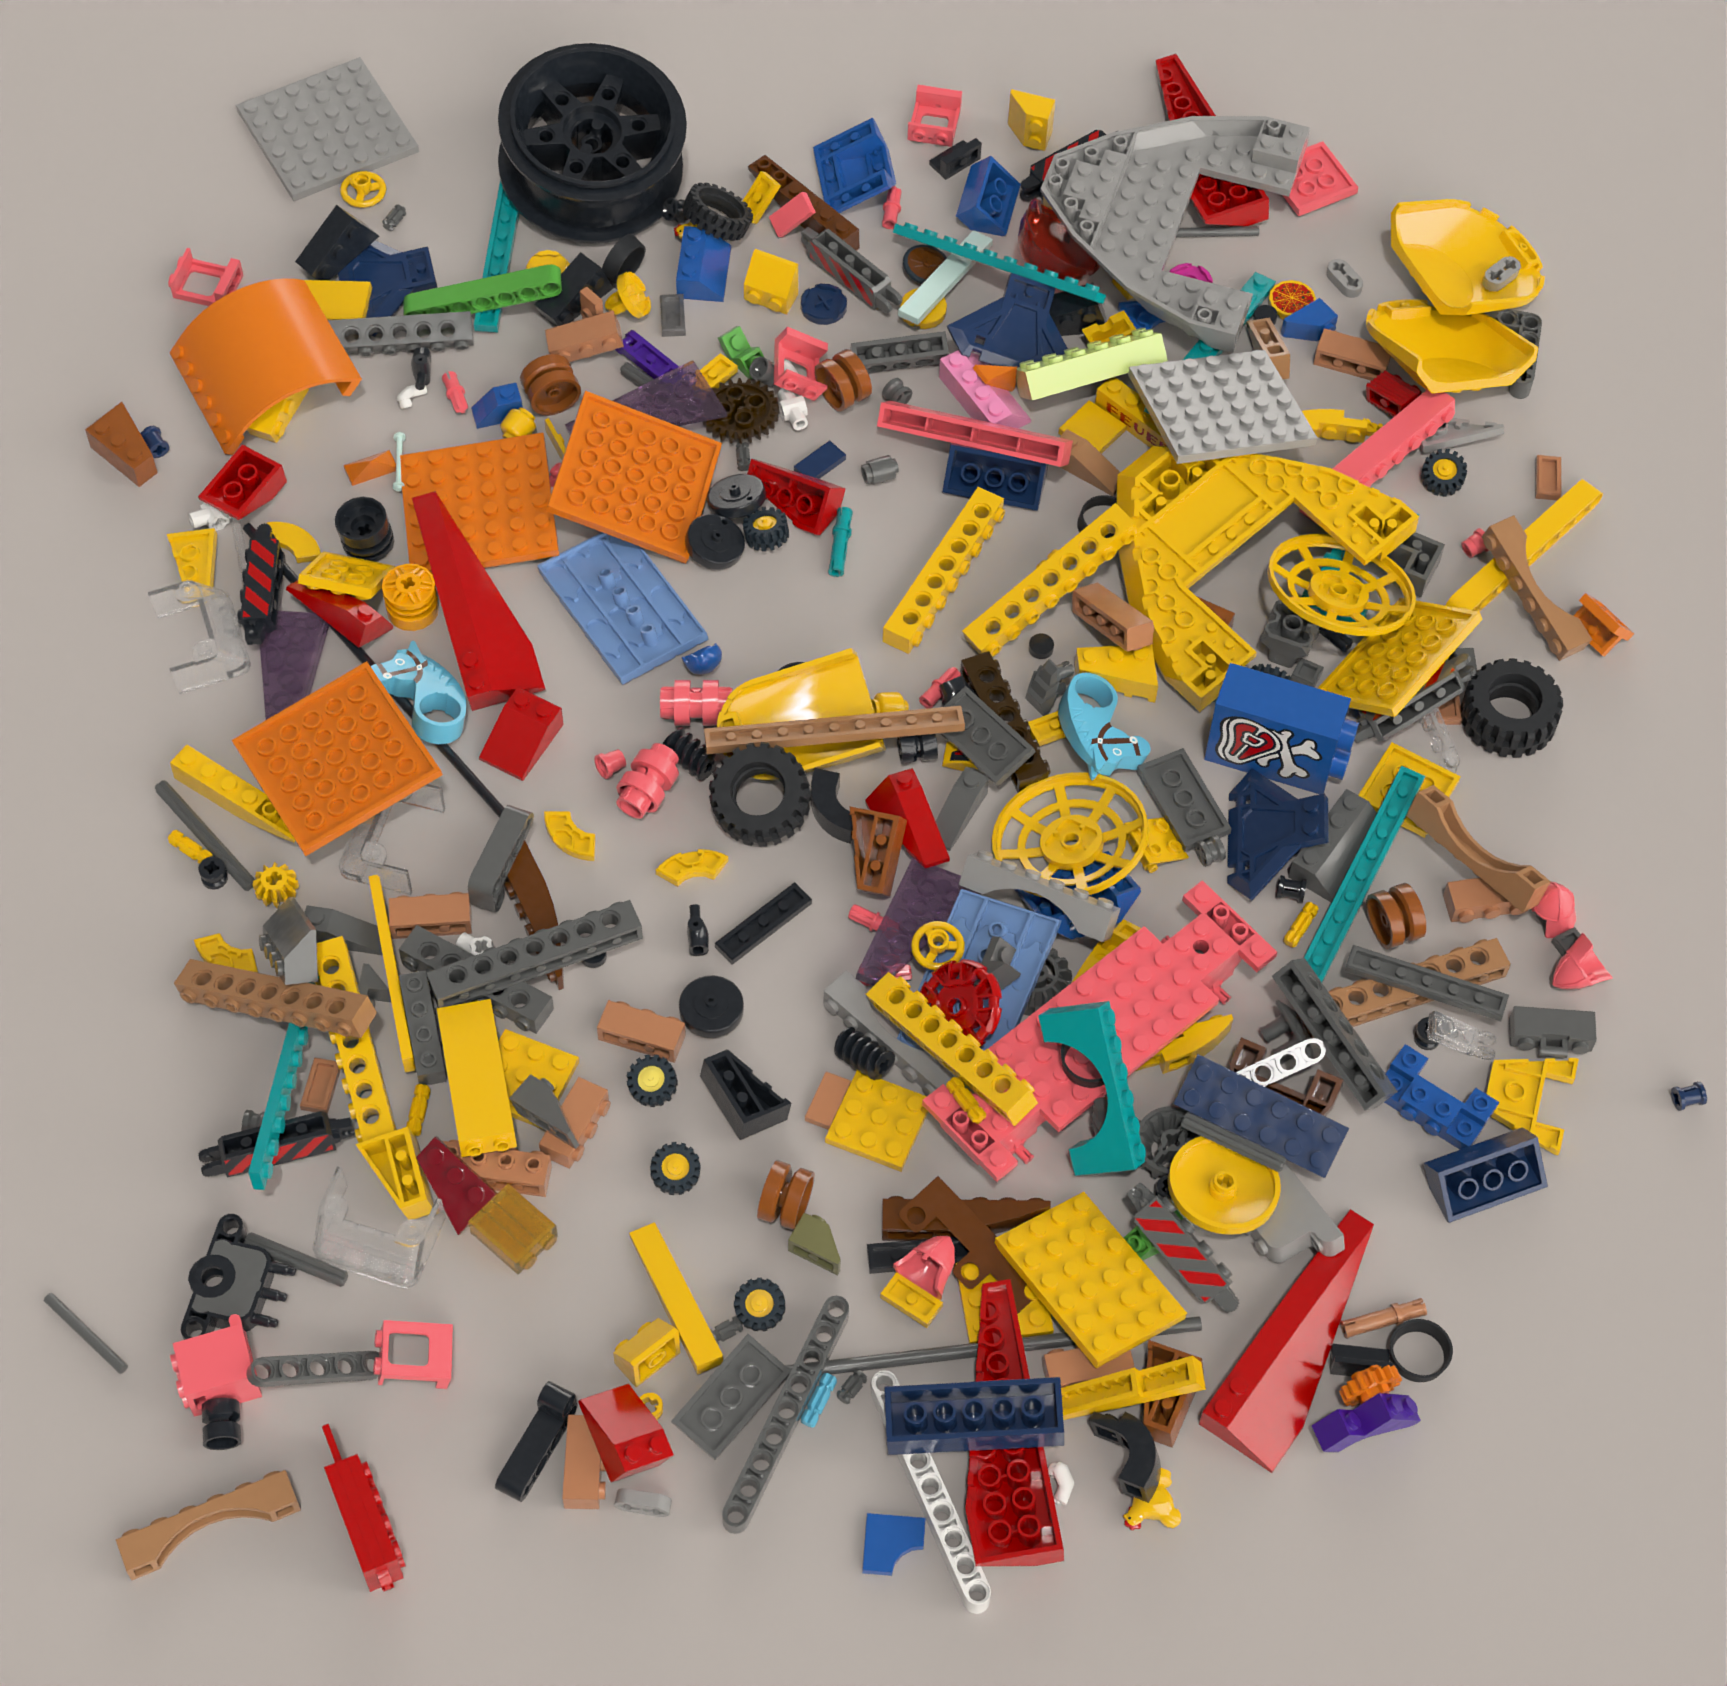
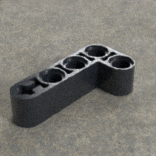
M548 1381L542 1388L537 1400L538 1411L509 1457L495 1484L496 1490L520 1502L524 1501L565 1433L568 1415H575L577 1410L576 1394L551 1381Z

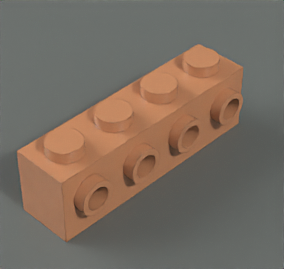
M1098 582L1076 588L1072 591V612L1125 651L1139 650L1144 646L1153 644V621Z
M458 1140L443 1141L494 1190L546 1197L552 1170L550 1155H546L541 1151L522 1152L516 1148H509L506 1151H493L482 1153L478 1156L461 1157Z

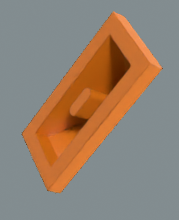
M976 364L973 367L974 371L986 385L1011 392L1015 389L1017 367Z
M390 450L343 465L352 486L396 471V463Z

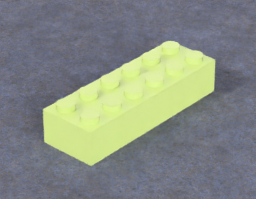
M1139 328L1131 331L1132 335L1123 336V334L1111 336L1108 342L1101 343L1099 340L1088 343L1087 348L1079 349L1078 347L1066 349L1063 355L1056 356V353L1043 356L1042 361L1034 362L1033 360L1021 362L1016 374L1019 395L1025 399L1036 400L1126 374L1131 366L1168 361L1162 334L1153 332V329Z

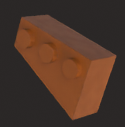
M120 402L85 429L90 447L138 487L158 473L153 455L123 402Z
M849 806L853 825L852 839L855 846L854 860L857 889L890 897L907 820L896 815Z
M1148 1340L1147 1368L1194 1356ZM1194 1356L1196 1359H1198L1199 1361H1201V1363H1202V1369H1203V1361H1202V1358L1197 1357V1356ZM1196 1392L1144 1403L1143 1424L1148 1428L1155 1442L1173 1448Z

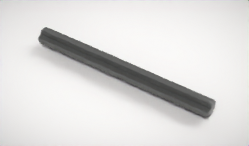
M165 780L156 784V793L209 852L224 862L226 871L245 891L253 888L254 877L172 786Z

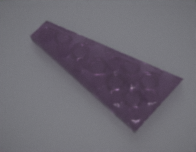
M693 360L612 400L676 426L727 417L726 410ZM575 420L565 424L566 430L569 433V435L571 434Z
M279 611L277 628L272 633H266L263 644H260L266 720L311 693L330 625L316 613Z
M912 858L857 971L856 979L874 986L888 972L895 976L914 958L911 942L915 932L921 926L933 921L947 923L961 889L977 894L980 893L960 886L961 875L937 866L925 869ZM925 934L920 939V951L928 945V938Z

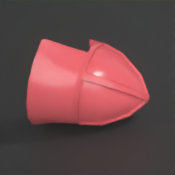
M1551 881L1540 903L1531 908L1532 912L1535 911L1538 916L1546 920L1545 937L1554 938L1573 928L1576 922L1573 893L1564 885Z
M1581 933L1575 943L1560 958L1554 971L1552 985L1560 989H1581L1613 979V977L1593 952L1591 941L1584 933Z
M936 1236L921 1242L907 1255L895 1262L893 1268L897 1273L941 1300L946 1282L955 1263V1248L949 1236Z

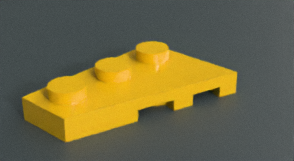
M215 528L167 534L187 596L190 598L213 595L217 532Z

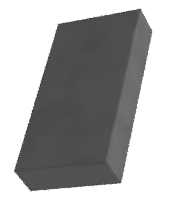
M683 294L660 295L662 337L686 336Z

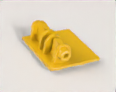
M1164 817L1148 819V842L1140 859L1145 871L1153 873L1158 869V863L1189 858ZM1141 828L1126 834V840L1132 847L1133 852H1137L1140 846Z

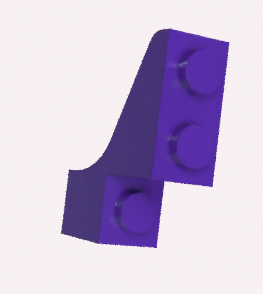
M1378 1393L1353 1410L1337 1409L1313 1424L1312 1428L1323 1452H1340L1365 1438L1411 1427L1419 1423L1421 1419L1417 1413V1405L1409 1395Z

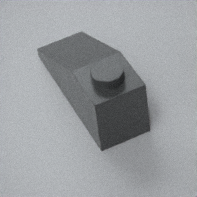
M965 767L954 784L936 819L937 827L948 851H951L988 794L989 777L969 767Z
M306 905L305 914L316 929L317 943L343 936L350 951L383 955L377 925L334 909Z
M530 1074L509 1098L518 1114L576 1149L579 1143L553 1092L554 1086L545 1078L539 1080Z

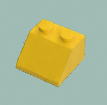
M1011 89L1008 125L1023 146L1042 151L1046 150L1053 132L1055 99Z
M755 249L744 281V300L787 315L798 296V263Z
M659 1318L652 1323L646 1322L638 1329L634 1337L630 1340L625 1339L616 1346L613 1352L614 1363L637 1388L681 1353L679 1331Z

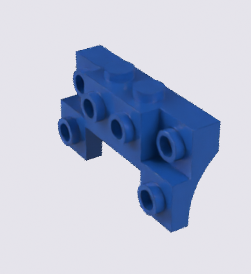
M1405 1044L1386 1072L1387 1077L1398 1092L1384 1103L1399 1111L1405 1119L1415 1121L1423 1126L1429 1134L1439 1136L1459 1150L1472 1146L1498 1107L1499 1102L1477 1088L1474 1089L1465 1103L1456 1099L1419 1076L1429 1058Z

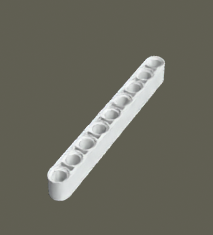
M883 1370L877 1372L872 1378L871 1395L886 1428L885 1392L880 1391L877 1387L880 1384H887L889 1386L900 1385L892 1372ZM931 1454L898 1455L963 1605L971 1613L979 1614L984 1612L990 1602L991 1589L981 1566H976L972 1545ZM915 1460H921L925 1463V1466L918 1469L914 1468L911 1463ZM926 1486H933L937 1492L929 1495L924 1493L922 1489ZM937 1512H944L949 1518L945 1521H939L934 1515ZM955 1538L961 1544L953 1548L946 1544V1540ZM961 1565H968L973 1571L969 1574H962L957 1568ZM978 1591L985 1598L981 1601H974L969 1595L972 1592Z

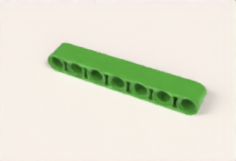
M552 264L411 293L403 299V316L470 311L473 314L554 297L562 291L561 269Z

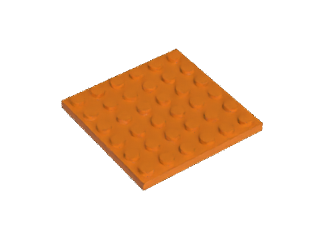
M585 391L546 511L686 564L690 554L685 545V535L692 521L702 514L722 443Z
M543 432L400 455L401 482L405 484V486H402L409 564L423 566L432 574L412 497L434 491L440 497L484 568L560 556L555 515L546 511L552 491Z
M367 661L232 740L239 754L305 856H308L443 775L441 769Z

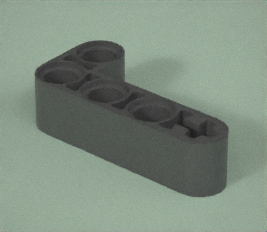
M1503 309L1498 312L1497 321L1521 335L1539 349L1542 327L1540 316L1512 309ZM1537 358L1512 385H1509V393L1514 398L1524 399L1529 396L1535 378Z
M507 805L504 808L469 878L468 894L471 905L495 913L501 908L504 900L503 883L531 829L534 818L532 812L511 805Z

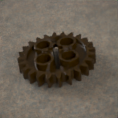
M738 378L737 383H733L729 379V385L720 382V389L712 387V394L706 393V400H702L701 416L703 425H706V431H712V437L720 435V441L729 438L730 444L735 439L740 444L743 443V439H747L749 443H752V437L761 440V433L768 435L769 428L774 429L775 422L779 420L778 398L774 397V391H768V385L760 387V381L751 384V378H748L746 383H742L741 378Z

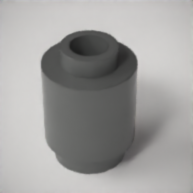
M886 455L866 461V464L861 465V472L865 483H872L874 485L895 479L899 468L896 459Z

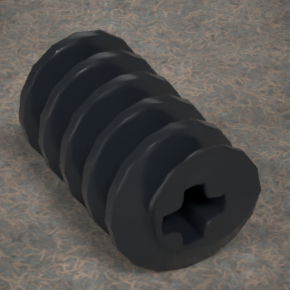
M680 727L664 740L663 745L671 748L678 755L679 761L677 764H681L685 770L689 769V772L692 775H696L700 781L705 780L713 773L717 762L714 760L716 754H706V745L700 746L701 741L698 738L692 741L693 735L691 733L684 735L685 729Z
M854 1027L846 1028L836 1039L834 1052L837 1058L844 1060L845 1063L859 1070L862 1074L867 1075L870 1079H881L893 1067L895 1062L894 1052L887 1050L885 1046L879 1045L877 1041H872L869 1036H864L861 1031H855Z

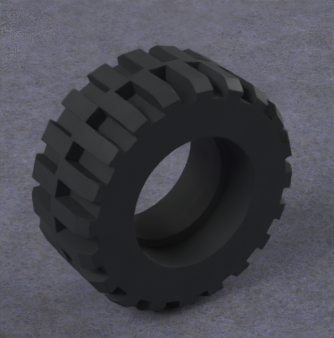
M1509 658L1508 661H1504V659L1494 660L1493 665L1490 662L1483 665L1481 670H1476L1475 676L1471 677V680L1468 682L1461 703V723L1465 726L1464 730L1467 735L1474 737L1473 742L1478 746H1484L1485 751L1491 754L1496 752L1501 757L1512 755L1513 758L1522 757V754L1530 756L1535 754L1536 750H1542L1546 747L1555 734L1563 712V698L1560 696L1562 692L1557 684L1554 685L1555 680L1550 674L1546 675L1544 673L1545 670L1540 666L1534 667L1529 661L1519 662L1515 658ZM1504 697L1516 699L1530 709L1532 716L1522 719L1504 716L1492 706L1490 701Z
M754 742L746 744L747 749L741 751L739 747L733 749V755L730 758L725 755L720 760L722 766L720 768L715 767L712 773L714 780L710 781L709 784L711 792L709 796L710 804L720 826L736 841L741 839L744 844L752 846L753 843H758L759 847H767V842L771 841L776 845L782 842L780 838L785 835L790 838L795 834L794 829L796 827L801 828L804 824L803 817L808 815L810 810V785L801 763L797 762L796 757L792 753H786L784 748L778 745L772 748L766 742H761L760 747H755ZM759 774L777 777L782 782L785 792L777 808L763 815H750L739 808L736 794L744 781Z

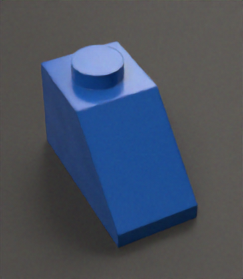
M1318 298L1284 318L1281 335L1286 338L1319 341L1324 328L1332 331L1336 330L1338 315L1321 298Z
M517 383L493 387L471 407L477 429L501 424L511 409L523 408Z

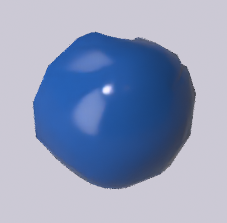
M714 643L713 646H706L682 657V660L691 673L704 675L712 672L720 664L722 651L717 643Z

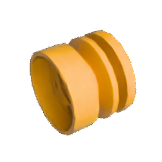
M403 564L390 570L384 577L382 592L389 621L395 627L404 631L421 630L432 624L438 616L439 604L435 581L427 568L418 564Z

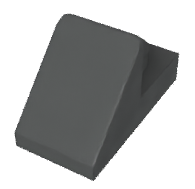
M992 936L981 964L987 967L989 974H994L1002 991L1019 978L1021 973L1010 966L1016 949L1001 937ZM977 979L973 985L977 986L980 980Z
M363 963L358 985L360 994L368 995L374 1008L375 1001L391 1002L389 988L369 964Z

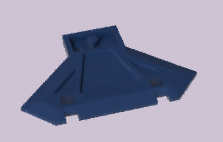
M375 240L338 273L339 281L371 282L372 292L366 318L393 316L403 304V299L406 295L438 288L428 246L400 252ZM378 332L372 334L371 336L375 337L378 334Z
M1011 273L1008 277L1002 298L946 326L961 355L969 358L972 351L979 353L978 361L993 366L1018 368L1021 362L1033 360L1034 362L1042 361V357L1053 353H1056V356L1065 354L1064 350L1068 349L1049 314L1056 288ZM975 339L983 340V344L975 342Z
M1251 769L1229 793V801L1236 802V807L1228 810V823L1232 828L1231 834L1228 835V868H1235V873L1227 876V883L1252 901L1299 849L1329 843L1328 797L1325 793L1297 799L1254 769Z

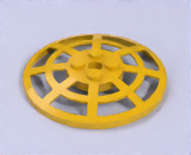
M1307 534L1290 538L1273 551L1268 563V580L1277 597L1301 618L1334 632L1355 636H1375L1395 631L1410 619L1416 602V594L1412 582L1403 569L1392 559L1386 556L1381 561L1376 557L1371 560V562L1388 573L1376 579L1367 571L1353 565L1354 556L1329 534ZM1308 547L1335 548L1344 550L1345 554L1342 561L1329 558L1313 559ZM1297 549L1304 560L1295 565L1290 572L1277 564L1284 555ZM1318 566L1335 567V568H1340V570H1339V571H1337V570H1323V571H1321V569H1320ZM1308 568L1313 574L1310 582L1297 577L1300 572ZM1274 571L1287 579L1288 590L1292 597H1288L1279 586L1274 576ZM1349 572L1363 578L1368 583L1363 584L1359 579L1350 575ZM1395 581L1404 595L1405 606L1390 605L1389 595L1384 586ZM1294 584L1308 590L1309 597L1300 598ZM1376 590L1381 604L1368 602L1369 592ZM1309 605H1316L1326 611L1327 615H1321L1311 609ZM1364 609L1379 612L1369 620L1360 614ZM1387 613L1403 614L1402 618L1394 623L1380 627L1375 625ZM1337 615L1350 616L1356 622L1339 621L1336 618Z
M1087 772L1054 775L1027 786L1005 805L994 825L992 834L993 853L996 860L1002 862L1004 859H1020L1025 869L1037 872L1039 871L1032 866L1028 858L1043 856L1049 865L1042 872H1039L1042 878L1060 880L1065 883V886L1076 885L1077 888L1089 892V895L1113 886L1126 877L1143 856L1148 842L1149 827L1147 814L1136 794L1126 785L1113 778L1098 774L1094 780H1091ZM1087 785L1106 790L1099 802L1087 799L1067 800L1065 787ZM1055 789L1056 803L1042 808L1032 817L1019 810L1034 797ZM1117 794L1128 802L1136 812L1138 819L1124 825L1118 814L1108 807L1113 796ZM1070 808H1087L1093 811L1089 817L1071 815ZM1060 811L1061 817L1052 821L1047 827L1039 823L1046 816ZM1104 814L1113 822L1116 828L1102 833L1097 822ZM1014 818L1024 825L1018 838V849H1002L1003 833L1010 819ZM1141 828V842L1137 852L1131 860L1121 858L1126 846V834ZM1031 831L1041 835L1040 847L1026 849L1027 839ZM1119 837L1118 846L1113 856L1102 852L1104 842ZM1078 840L1074 845L1066 844L1067 841ZM1094 861L1106 864L1098 871L1085 876L1083 867L1090 865ZM1113 867L1122 868L1111 878L1097 885L1087 887V882L1101 877ZM1058 869L1073 870L1075 879H1058L1051 876ZM1023 890V891H1025V892H1027V893L1036 895V896H1038V897H1042V896H1040V895H1038V894H1036V893Z

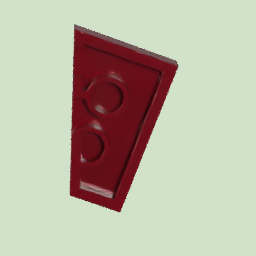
M437 1136L416 1157L458 1235L467 1228L498 1194Z

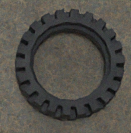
M702 182L694 184L682 206L686 218L691 219L690 222L693 225L697 224L699 230L704 229L706 234L710 235L712 233L715 238L719 239L721 237L725 241L728 239L730 241H735V239L738 241L743 238L753 219L751 208L747 207L748 204L746 202H741L742 198L739 196L735 197V193L732 191L727 192L724 187L718 188V185L712 184L711 186L706 182L704 184ZM707 206H710V207H712V208H715V209L721 211L722 213L726 214L728 217L722 216V215H720V214L714 212L713 210H711V209L708 208Z

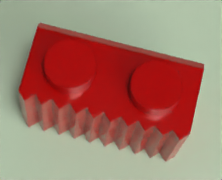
M1386 370L1377 375L1376 378L1374 377L1366 385L1368 403L1374 404L1375 407L1381 408L1382 411L1388 412L1393 417L1422 394V391L1416 385H1410L1403 381L1399 375H1393Z

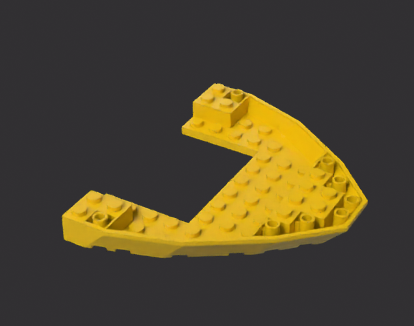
M1152 446L1117 476V505L1135 522L1138 531L1135 539L1130 544L1123 545L1118 550L1128 604L1153 621L1152 646L1154 660L1164 679L1199 712L1218 697L1229 664L1233 663L1244 667L1256 657L1257 652L1189 590L1192 585L1293 502L1364 566L1375 557L1381 561L1414 534L1417 529L1419 516L1401 500L1385 495L1373 487L1370 488L1363 485L1358 480L1331 468L1257 453L1177 464L1167 446Z

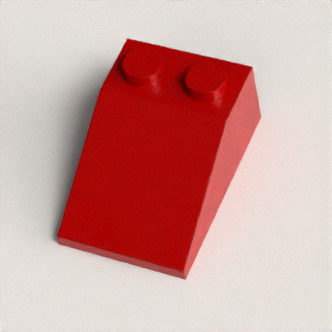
M242 444L200 493L198 498L231 517L240 520L271 501L287 483L283 466Z
M517 687L504 705L484 745L479 760L524 781L564 725L562 708Z
M629 1383L578 1401L611 1483L660 1466L674 1456L664 1429Z

